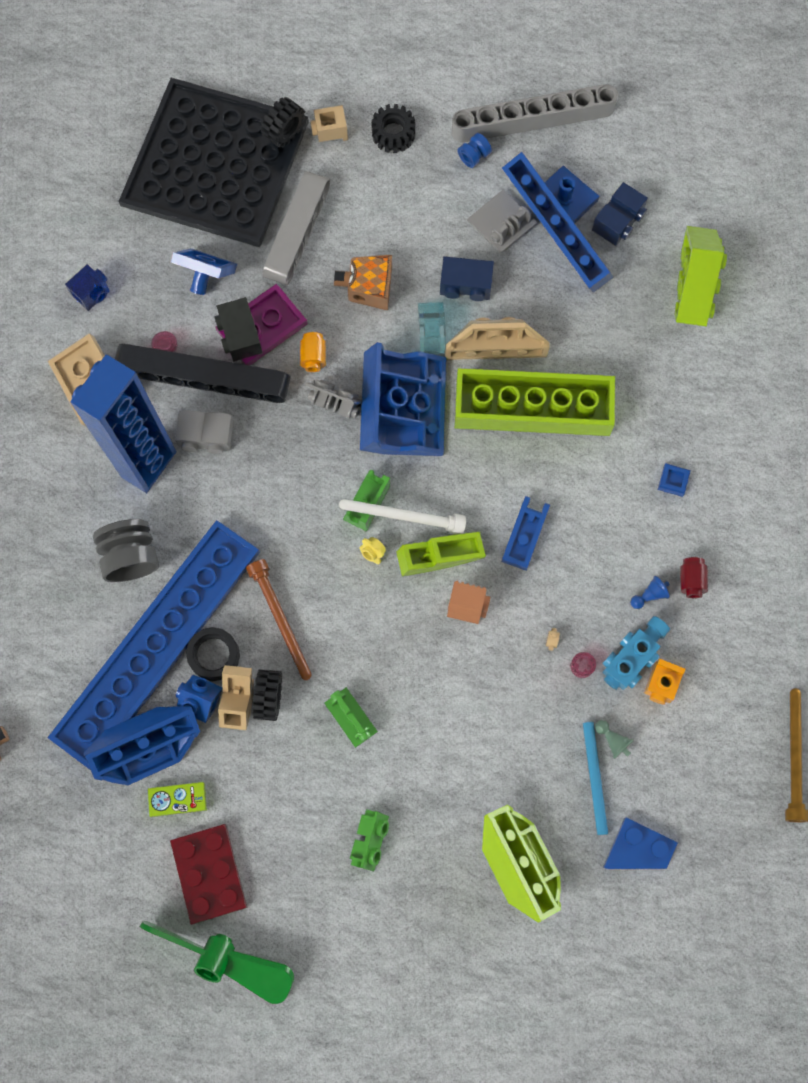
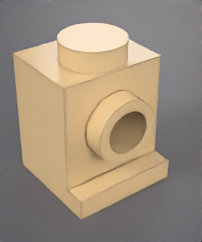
M343 105L314 110L315 120H311L310 123L312 135H318L319 142L343 138V141L348 140Z

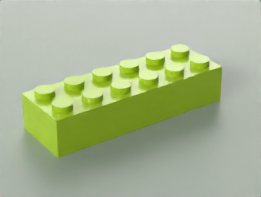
M458 368L455 429L610 436L615 426V376Z

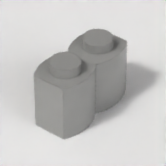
M179 411L175 441L184 451L196 452L197 449L205 448L210 453L222 454L223 451L230 450L234 420L230 414Z

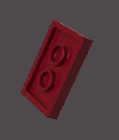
M226 824L170 840L191 925L248 908Z

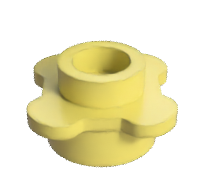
M374 537L364 538L362 540L363 545L359 547L363 557L370 562L380 564V558L386 552L384 545Z

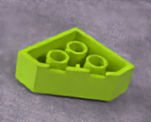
M686 226L680 257L683 271H679L677 284V300H680V302L675 304V320L677 323L707 327L708 319H712L714 316L715 303L712 302L714 294H719L721 279L718 277L720 269H725L727 254L724 253L722 239L719 238L716 229Z

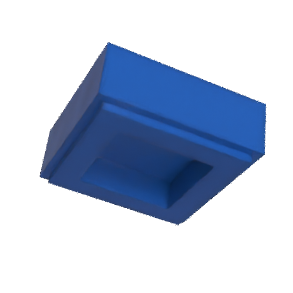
M665 463L657 490L683 497L691 470Z

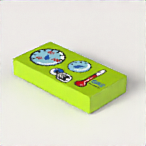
M198 782L148 788L149 817L207 811L205 783Z

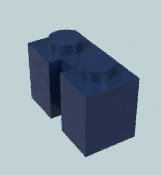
M623 182L613 194L609 203L595 217L592 231L617 246L621 239L626 240L630 236L634 228L632 227L634 222H640L648 210L645 208L648 197Z
M443 256L440 295L450 299H457L461 294L470 295V299L473 301L490 300L494 261Z

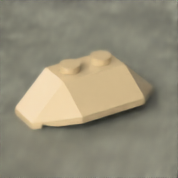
M505 317L501 320L478 318L471 320L446 344L445 357L446 360L547 357L550 346L549 342L523 319H515L513 317Z

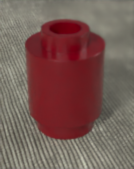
M685 558L683 559V565L680 566L681 593L686 594L687 598H702L703 594L708 592V566L705 565V559Z

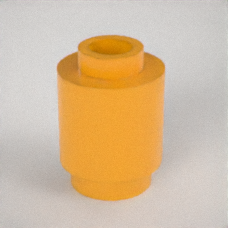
M318 332L305 333L300 341V366L305 368L307 372H319L321 368L326 366V341L323 339V335Z

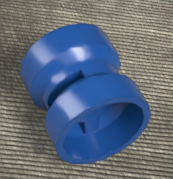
M476 133L470 138V142L461 145L457 152L462 162L469 168H473L479 163L480 158H485L492 153V148L482 134Z

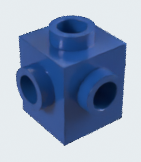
M192 675L186 683L182 682L176 692V698H178L177 706H191L195 718L206 723L217 709L223 687L211 683L204 678Z

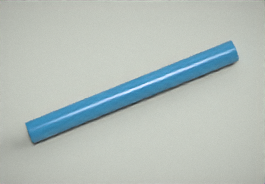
M594 722L583 723L596 830L597 835H608Z

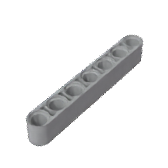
M603 84L462 109L455 112L452 117V137L458 142H470V138L476 133L482 134L487 139L605 118L614 112L618 91L612 85Z

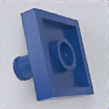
M564 165L545 182L574 223L599 200V195Z
M192 248L173 252L171 263L195 270L190 291L199 295H206L209 276L219 279L235 274L237 263Z

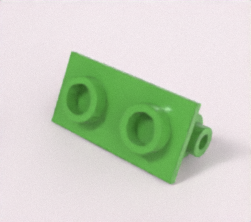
M347 687L341 691L337 690L330 695V699L324 702L355 748L378 732Z
M367 809L365 815H361L357 834L366 837L365 841L356 839L354 841L349 858L352 859V866L374 872L376 865H378L381 859L380 848L383 838L387 835L389 829V816Z

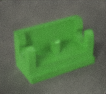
M369 470L353 500L381 505L390 488V478L385 475L380 478L374 474L373 470ZM347 510L343 520L367 532L375 515Z

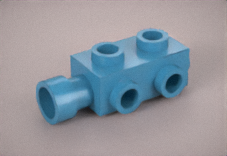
M653 616L646 624L647 628L644 632L641 629L635 634L629 631L619 643L623 646L617 655L612 652L602 663L606 667L602 672L606 675L604 681L615 690L620 687L624 690L629 686L632 689L642 678L639 674L645 665L650 668L659 658L656 652L661 646L656 642L660 638L663 639L670 631L669 626L660 618ZM638 643H642L646 647L645 652H640L637 649ZM620 664H626L629 667L628 673L621 672Z

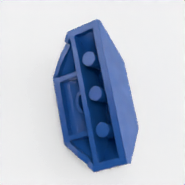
M191 706L156 707L104 730L85 751L84 755L95 780H105L128 786L179 763L190 748L194 738L200 733V729Z

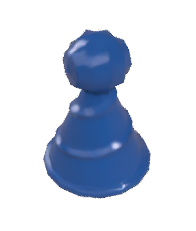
M654 576L642 596L635 595L631 598V606L634 609H640L644 606L645 601L669 599L670 595L666 588L670 585L669 582L663 583L659 577Z

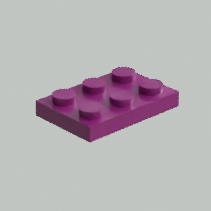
M277 283L248 303L263 353L241 359L240 361L244 365L251 366L308 325L307 319ZM216 326L215 328L218 334L222 338H226L224 330L218 331V328Z

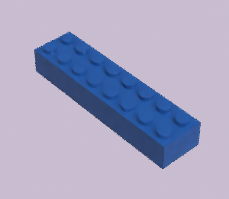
M106 354L101 361H97L93 365L90 376L85 383L75 389L70 403L121 478L147 494L177 451L136 372Z

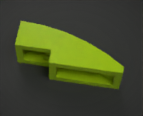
M480 532L435 537L427 542L402 545L396 551L402 577L446 569L486 557Z

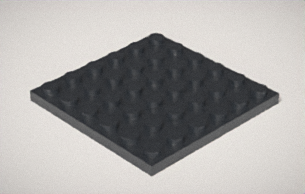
M171 77L118 202L124 208L261 247L309 123L308 116H305V119L302 120L304 122L303 126L299 127L300 131L299 133L296 132L295 138L293 140L290 139L288 145L285 144L284 147H278L264 137L261 132L263 128L261 126L262 122L265 121L264 117L269 114L268 110L270 107L273 108V106Z

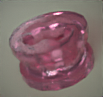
M586 652L576 654L570 663V670L578 678L589 677L596 668L594 657ZM579 659L581 662L583 659H586L590 670L579 671V664L576 661Z

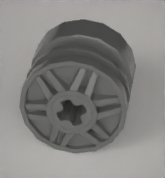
M121 520L107 524L94 532L93 540L97 545L96 552L104 556L99 561L104 581H131L147 576L159 568L156 550L154 547L148 546L153 538L149 533L150 526L146 520Z

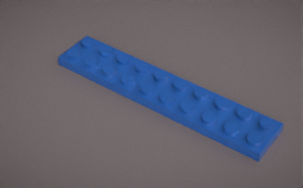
M216 520L47 738L90 770L84 755L85 751L104 730L136 716L187 649L193 635L203 628L245 573L246 567L260 553L259 549Z

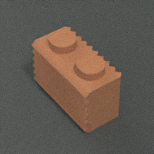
M458 580L455 581L447 617L479 624L480 617L486 618L491 598L486 596V588L475 587L474 584L470 586L469 583L464 584V582L459 583Z

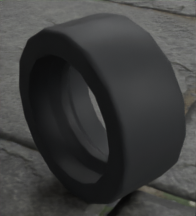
M215 627L205 628L194 634L189 641L186 650L187 663L199 677L209 681L222 680L224 666L216 670H208L202 667L197 657L199 647L209 639L223 641L229 649V658L225 665L237 667L240 659L239 646L227 631Z

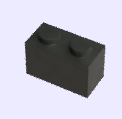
M244 297L216 305L219 315L214 316L218 331L224 330L226 338L221 339L225 354L230 353L233 362L262 354L261 344L247 298Z

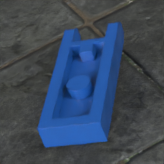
M528 496L524 498L501 561L527 571L550 504L545 503L542 512L527 507L530 503V497Z

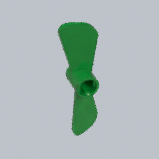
M142 921L139 926L151 934L201 954L194 967V972L206 981L218 983L221 981L223 974L271 1004L282 1003L287 998L294 982V973L290 967L285 964L234 951L235 947L232 944V940L226 935L217 934L216 936H210L203 947L148 921Z

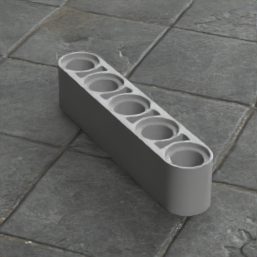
M308 171L304 172L263 269L264 278L289 285L328 194L330 178Z

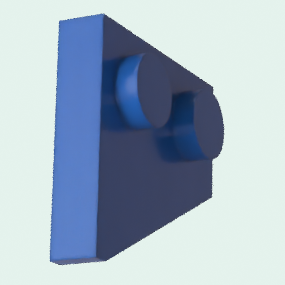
M625 817L603 868L667 869L678 842Z

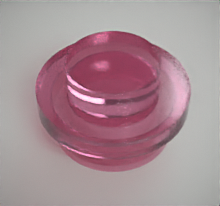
M162 331L153 337L151 346L153 349L175 352L177 340L172 333Z

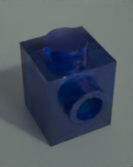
M88 264L65 283L70 295L87 311L97 303L102 302L110 292L106 284L107 277L98 268L94 271Z

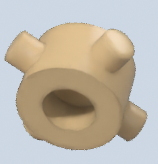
M556 628L548 631L546 646L549 647L548 650L553 651L558 645L560 632H557Z

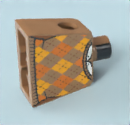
M392 255L353 257L351 259L350 272L335 270L334 286L348 287V300L351 302L388 310L392 276Z

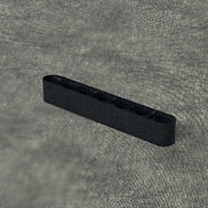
M119 344L115 355V360L135 371L139 379L273 403H284L286 401L291 376L283 371L130 344Z

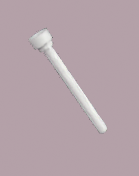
M342 499L339 502V507L343 510L443 527L452 535L463 534L466 526V516L454 513L452 516L442 517L348 499Z

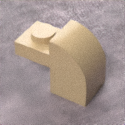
M224 665L222 672L223 693L218 708L219 727L247 730L254 694L252 668Z

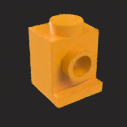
M658 659L654 663L644 693L650 695L649 699L658 704L665 705L666 702L671 703L675 698L685 668ZM661 678L669 680V687H664L661 684Z

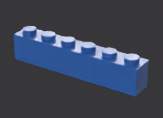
M523 152L502 167L503 171L588 288L594 293L610 281L614 276Z

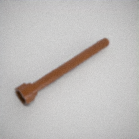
M265 559L255 561L246 567L248 575L255 582H258L299 674L303 680L307 681L311 678L312 674L269 582L268 571L270 569Z

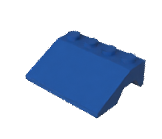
M376 342L364 352L360 431L361 451L383 455H444L446 357L420 351L405 354L388 351L379 342Z

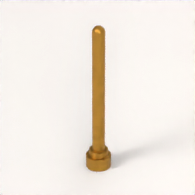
M793 688L790 691L791 803H788V809H785V821L806 823L808 822V810H806V804H803L801 691Z

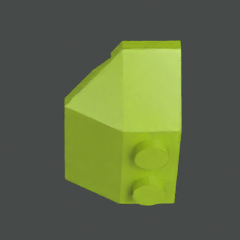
M508 804L484 816L482 851L508 903L538 923L561 910V903L559 902L561 894L560 874L534 823L522 814L514 811Z

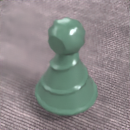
M600 720L595 724V731L598 734H605L614 759L622 752L627 757L631 754L627 747L634 741L633 739L610 731L606 720Z

